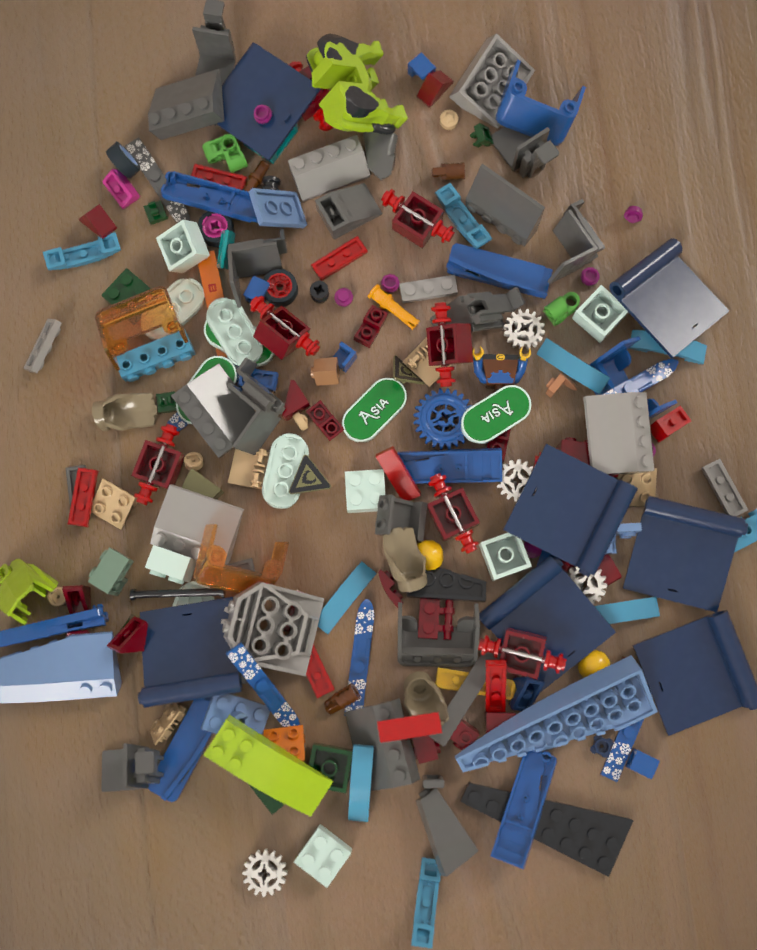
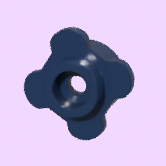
M595 735V741L590 747V751L593 754L598 753L603 758H607L610 755L609 752L611 746H613V741L610 738L605 739L601 735Z

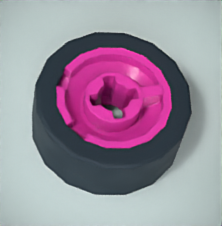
M207 211L198 221V227L205 243L214 248L220 245L222 230L234 232L232 220L228 216Z

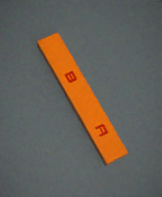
M214 250L209 251L210 256L198 263L207 310L214 300L225 298L219 269L216 266L217 259ZM216 348L217 356L228 359L224 352Z

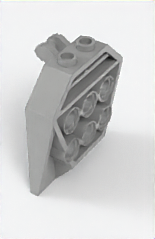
M257 582L234 596L233 601L230 600L228 607L224 608V611L229 613L228 619L221 620L224 638L231 649L242 643L260 667L306 676L324 598ZM271 600L272 608L267 611L264 607L265 602ZM293 605L295 612L292 616H289L287 613L288 607ZM265 619L267 627L265 630H261L259 627L260 622ZM288 625L290 632L284 636L282 632L283 627ZM261 639L262 647L256 650L254 644L257 640ZM280 645L285 646V652L282 655H279L277 652Z

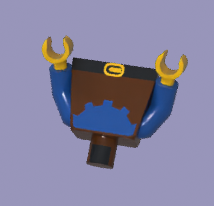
M481 346L480 352L475 354L474 347H472L473 356L475 357L473 358L474 373L479 381L485 384V388L494 389V392L505 386L517 384L525 374L527 358L531 355L530 347L527 354H523V346L520 347V358L519 355L484 354Z

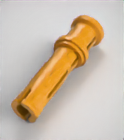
M379 284L368 294L369 299H373L380 304L381 309L390 311L410 327L411 330H414L417 324H419L420 320L395 302L393 296L384 292Z

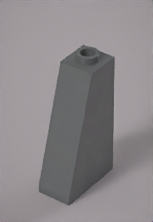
M425 788L419 793L420 797L416 800V804L441 876L447 877L479 850L437 788Z

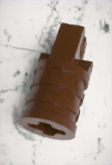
M464 162L441 164V167L432 168V177H442V180L465 179Z
M350 683L334 693L332 697L324 702L325 710L331 715L359 700L361 696L355 685Z

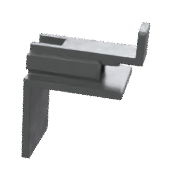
M206 0L203 11L205 25H201L200 28H192L200 53L195 76L220 69L221 84H223L235 67V47L230 29H226L222 16L225 6L224 2Z
M503 127L491 135L494 147L513 172L520 168L519 174L522 178L526 176L531 178L535 169L540 167L543 170L548 162L559 156L557 148L550 140L547 141L550 131L548 127L533 137L507 127Z
M583 199L572 203L553 229L554 234L564 246L571 259L563 262L549 278V284L581 269L585 264L591 263L598 257L597 253L605 249L602 241L579 211L584 204Z
M280 229L279 238L257 239L228 244L229 281L237 308H241L239 278L268 274L270 271L283 269L279 254L288 253L284 229Z
M517 287L506 294L492 295L491 292H480L458 296L447 305L451 308L447 311V317L451 319V322L446 323V325L454 323L471 324V334L475 331L503 328L502 314L514 312L524 305L525 302ZM435 315L430 318L431 324L432 320L436 318Z
M244 358L236 370L243 377L244 385L240 388L228 383L227 387L255 409L256 412L233 444V447L237 450L256 455V452L259 451L281 420L278 415H282L286 408L284 407V402L251 376L257 363Z
M123 743V749L103 751L101 791L113 792L148 789L149 784H160V777H164V773L158 772V761L164 760V756H160V750L129 743Z

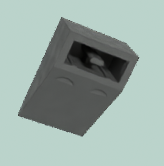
M365 183L332 191L315 200L316 210L334 240L382 215L380 208Z

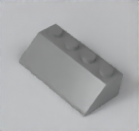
M357 135L288 160L289 169L302 202L370 177L366 158Z

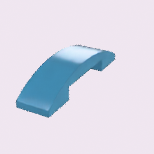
M451 183L435 192L438 201L450 220L475 249L492 240L484 226L478 224L463 204L461 196Z
M116 232L109 234L104 239L97 237V241L64 250L59 247L44 251L43 255L47 269L61 270L79 267L102 260L119 252L121 248Z
M632 330L631 338L639 336L641 340L628 349L646 353L653 351L667 354L645 330ZM693 341L679 352L676 357L684 358V361L703 365L707 346Z
M548 338L545 339L536 353L560 371L598 394H601L610 380V377L580 360Z
M361 561L321 610L318 627L326 634H329L377 573Z
M657 597L595 606L609 624L660 616Z
M353 745L348 820L368 822L374 746Z
M422 857L411 946L432 949L441 877L435 859Z

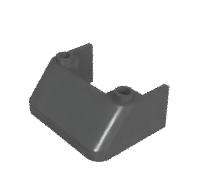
M398 602L399 664L403 666L471 667L475 665L478 657L480 634L478 603H474L473 617L465 616L457 621V627H454L451 640H444V633L438 632L437 640L418 639L417 619L412 616H402V602Z

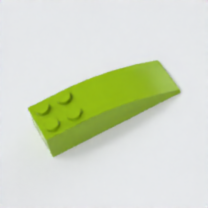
M230 714L204 753L205 757L236 777L310 817L333 783V780Z

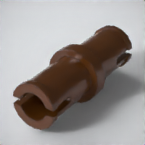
M260 160L254 172H251L248 176L249 180L242 190L249 192L252 188H257L258 185H261L262 178L270 168L269 164Z

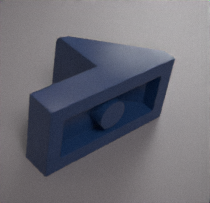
M530 677L513 678L517 690L509 704L511 710L523 711L532 706L545 681Z

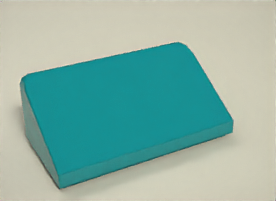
M222 230L217 268L229 270L227 249L228 244L235 242V232Z

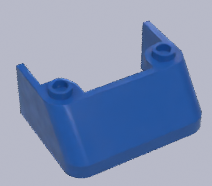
M517 60L505 85L496 112V121L502 126L530 137L535 136L548 127L550 131L547 141L550 140L554 146H558L564 141L578 113L586 87L582 86L573 100L563 101L558 110L525 96L527 91L526 83L516 78L521 60Z
M639 336L620 342L589 364L610 377L601 394L594 391L595 395H602L629 380L624 371L631 363V356L627 349L641 340ZM647 399L649 419L677 404V401L673 400L659 406L656 400Z

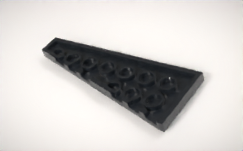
M469 782L460 802L502 822L511 791ZM545 799L534 839L609 877L633 820Z

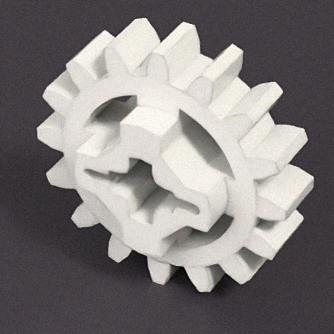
M519 309L517 315L512 312L511 318L507 317V324H504L503 328L507 330L504 332V336H509L507 343L513 342V348L518 345L519 349L523 346L529 350L531 345L537 347V342L542 341L543 338L541 336L545 333L542 328H544L545 324L539 323L541 316L536 318L535 311L529 314V309H526L525 313H522V310ZM514 323L516 330L512 333V325ZM536 327V335L534 336L532 330Z
M518 459L516 464L513 460L509 461L510 466L503 464L505 470H502V482L497 488H503L501 495L507 493L508 500L512 496L514 501L518 500L522 487L529 478L523 473V469L530 476L534 466L528 467V461L521 464V459ZM514 468L513 474L506 476L507 472ZM517 475L519 479H522V482L518 483V485L517 482L513 480L517 477ZM506 484H509L512 487V491L507 487Z
M571 567L569 569L571 574L567 573L581 591L583 589V582L588 578L587 587L582 592L584 594L594 593V595L587 597L593 605L595 600L599 602L601 600L600 595L604 596L606 593L603 589L608 586V584L603 583L606 576H600L602 570L599 569L595 576L591 574L590 577H587L585 575H576L579 573L580 568L576 567L575 569Z
M265 849L263 854H261L260 850H257L256 857L251 854L249 856L251 862L246 861L244 864L248 868L242 872L243 875H247L244 883H250L248 890L254 888V895L261 891L262 896L265 897L269 891L272 896L274 895V888L280 891L281 885L279 883L284 884L286 881L282 877L288 873L287 870H283L286 862H280L282 855L276 857L275 850L271 854H268V849ZM258 860H261L259 867L252 868ZM270 860L273 861L277 867H274L270 863ZM264 866L266 868V872L269 873L266 877V880L264 873H262ZM253 878H256L260 882V885ZM278 878L275 883L269 885L271 879Z

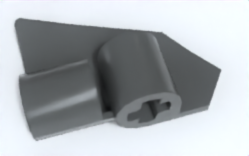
M363 132L367 167L380 180H383L390 176L394 169L398 135L395 133L386 135Z

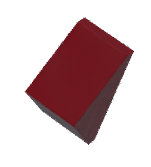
M441 70L431 72L421 86L417 98L431 108L454 81Z
M100 204L79 218L82 224L102 239L117 229Z
M295 380L290 381L284 406L286 409L282 414L283 419L286 421L292 419L293 414L301 413L310 407L308 400Z
M84 585L62 587L69 614L91 610V587Z
M134 616L107 644V647L118 653L143 652L148 628L147 621Z
M485 712V734L516 714L513 712Z

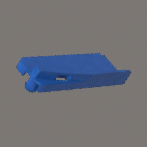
M174 171L166 173L165 179L167 182L161 188V195L164 199L242 221L258 223L249 192ZM187 183L200 185V188L188 187Z
M457 243L452 246L449 261L446 264L447 272L451 275L508 290L517 287L520 293L543 299L547 297L548 280L553 269L546 268V266ZM466 270H470L474 273L479 274V277L467 272Z
M501 448L397 452L415 484L429 483L431 481L430 478L439 473L441 476L446 475L445 483L502 482ZM429 458V459H426V460L415 461V460H419V459Z
M97 604V606L93 605L91 610L0 631V647L71 631L106 626V622L109 621L108 613L103 612L104 606L102 604Z
M211 697L195 699L192 702L164 754V760H161L158 765V772L164 773V777H160V784H149V790L159 795L165 801L174 802L179 799L214 734L201 729Z
M533 750L526 752V756L522 757L491 853V857L524 869L557 764L556 757L551 755L550 752L541 751L536 753Z

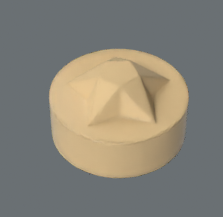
M446 110L441 114L440 125L444 129L452 130L457 126L458 115L456 112Z
M299 412L293 414L292 417L300 430H306L308 428L307 417Z
M190 452L185 455L184 466L187 470L194 469L197 471L203 467V457L200 453Z
M56 587L53 592H48L47 598L51 605L62 606L66 603L62 587Z

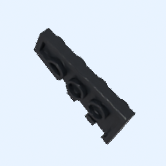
M445 568L425 570L427 574L426 586L417 591L407 592L408 598L485 602L486 581L454 573Z

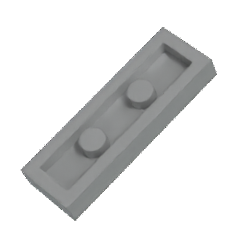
M455 275L399 283L402 304L458 295Z
M47 319L23 369L38 373L43 368L44 359L52 349V342L60 333L61 322L56 319Z
M721 459L701 468L727 515L738 516L748 511Z

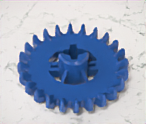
M439 388L438 394L434 390H431L432 396L425 394L426 401L420 399L419 403L422 406L415 407L419 413L413 414V417L418 418L413 424L419 425L415 431H422L419 438L427 437L425 444L432 441V448L438 443L440 450L443 449L444 444H446L448 450H450L452 443L456 448L458 447V441L464 444L461 419L466 410L473 406H467L469 399L462 400L463 393L457 396V390L450 393L449 388L446 389L445 393ZM445 405V409L439 412L435 410L438 406ZM447 406H450V407L454 408L455 410H454V411H449V410L447 409ZM433 412L436 418L431 420L430 417ZM442 416L448 418L447 423L441 421ZM459 417L458 424L455 425L453 419ZM438 426L440 429H442V431H439L434 427ZM451 426L454 427L453 430L444 432V429H448Z

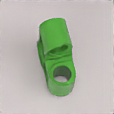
M225 134L217 139L207 141L202 146L209 164L226 160L231 173L248 167L243 152L240 150L237 140L232 134ZM228 144H234L231 148H226Z
M568 292L544 307L543 312L554 326L563 322L577 310L580 303L579 295L575 292ZM566 300H573L575 305H567Z

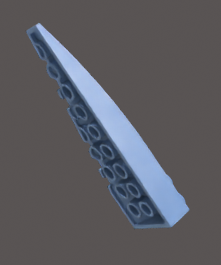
M113 631L66 636L65 639L54 640L40 647L35 646L24 652L19 651L0 657V703L48 702L118 696L122 680L117 653L107 647V644L114 638Z
M632 655L521 711L458 753L455 758L462 772H467L488 766L489 762L498 761L500 763L507 761V757L515 755L518 757L526 756V752L535 750L537 753L566 745L570 740H585L588 735H603L605 731L610 729L618 731L658 711L642 669Z

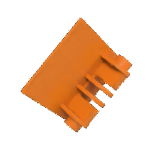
M303 725L263 730L264 737L300 760L305 761Z

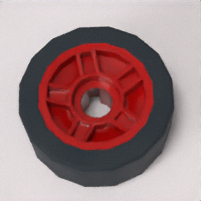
M276 269L265 275L263 280L270 283V287L265 294V299L276 307L281 305L284 307L295 301L298 295V285L291 272L284 269ZM283 286L281 291L277 290V287Z

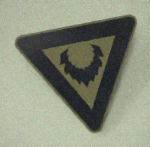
M395 355L393 357L394 380L402 381V384L406 382L425 384L398 356Z
M304 455L289 493L298 494L330 489V483L308 455Z

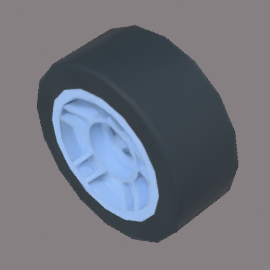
M115 142L106 150L110 161L127 178H132L140 171L141 168L138 162L119 142Z

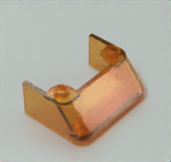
M163 286L155 287L105 307L95 315L104 351L116 371L120 370L116 356L122 355L128 350L129 344L127 340L163 327L164 331L169 334L179 331L184 342H188L167 289Z
M205 525L194 571V579L198 584L234 593H241L257 582L271 585L276 584L283 572L288 542H275L272 559L264 563L262 573L226 565V551L220 546L213 545L218 525Z

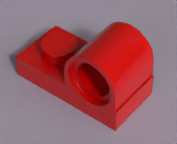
M680 405L650 425V432L656 441L660 443L690 423L691 419Z

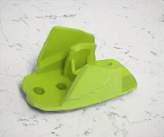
M21 559L13 560L9 566L3 564L0 567V610L14 618L21 625H26L28 618L21 612L26 615H30L31 612L27 610L28 606L20 600L30 591H35L45 597L46 590L53 592L59 582L34 564H28Z

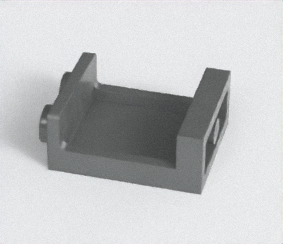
M379 495L375 534L381 536L383 534L390 535L392 528L412 527L414 528L416 542H423L428 503L395 498L394 495Z

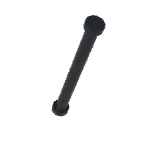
M220 586V588L140 591L131 589L130 600L135 601L137 598L220 596V598H225L226 590L225 586Z

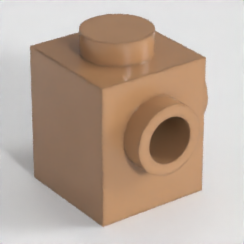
M337 357L314 359V367H311V377L315 378L316 386L339 384L340 368Z

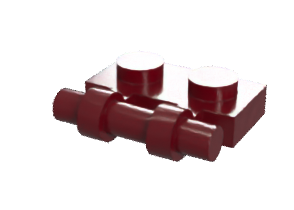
M420 598L418 639L437 640L438 632L444 633V640H451L452 633L454 632L452 619L453 615H455L453 600H446L445 608H441L440 600ZM439 615H445L444 625H439Z

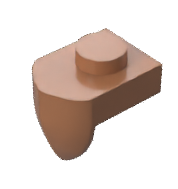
M561 372L556 379L552 377L546 385L548 389L545 394L552 398L562 384L577 391V387L570 376Z

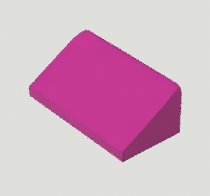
M112 169L102 181L122 209H125L141 197L127 177L118 169Z

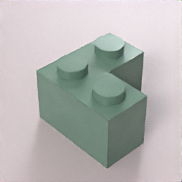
M109 547L108 550L101 554V561L98 566L91 570L88 582L107 594L118 596L128 581L125 575L134 561Z

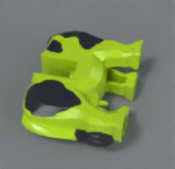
M329 33L318 40L317 48H313L308 52L306 59L312 73V87L331 89L319 103V106L323 109L325 122L330 126L347 132H374L389 135L406 122L408 117L403 105L389 108L385 99L380 100L372 92L379 81L374 68L370 67L366 70L364 65H375L384 53L379 41H373L370 45Z

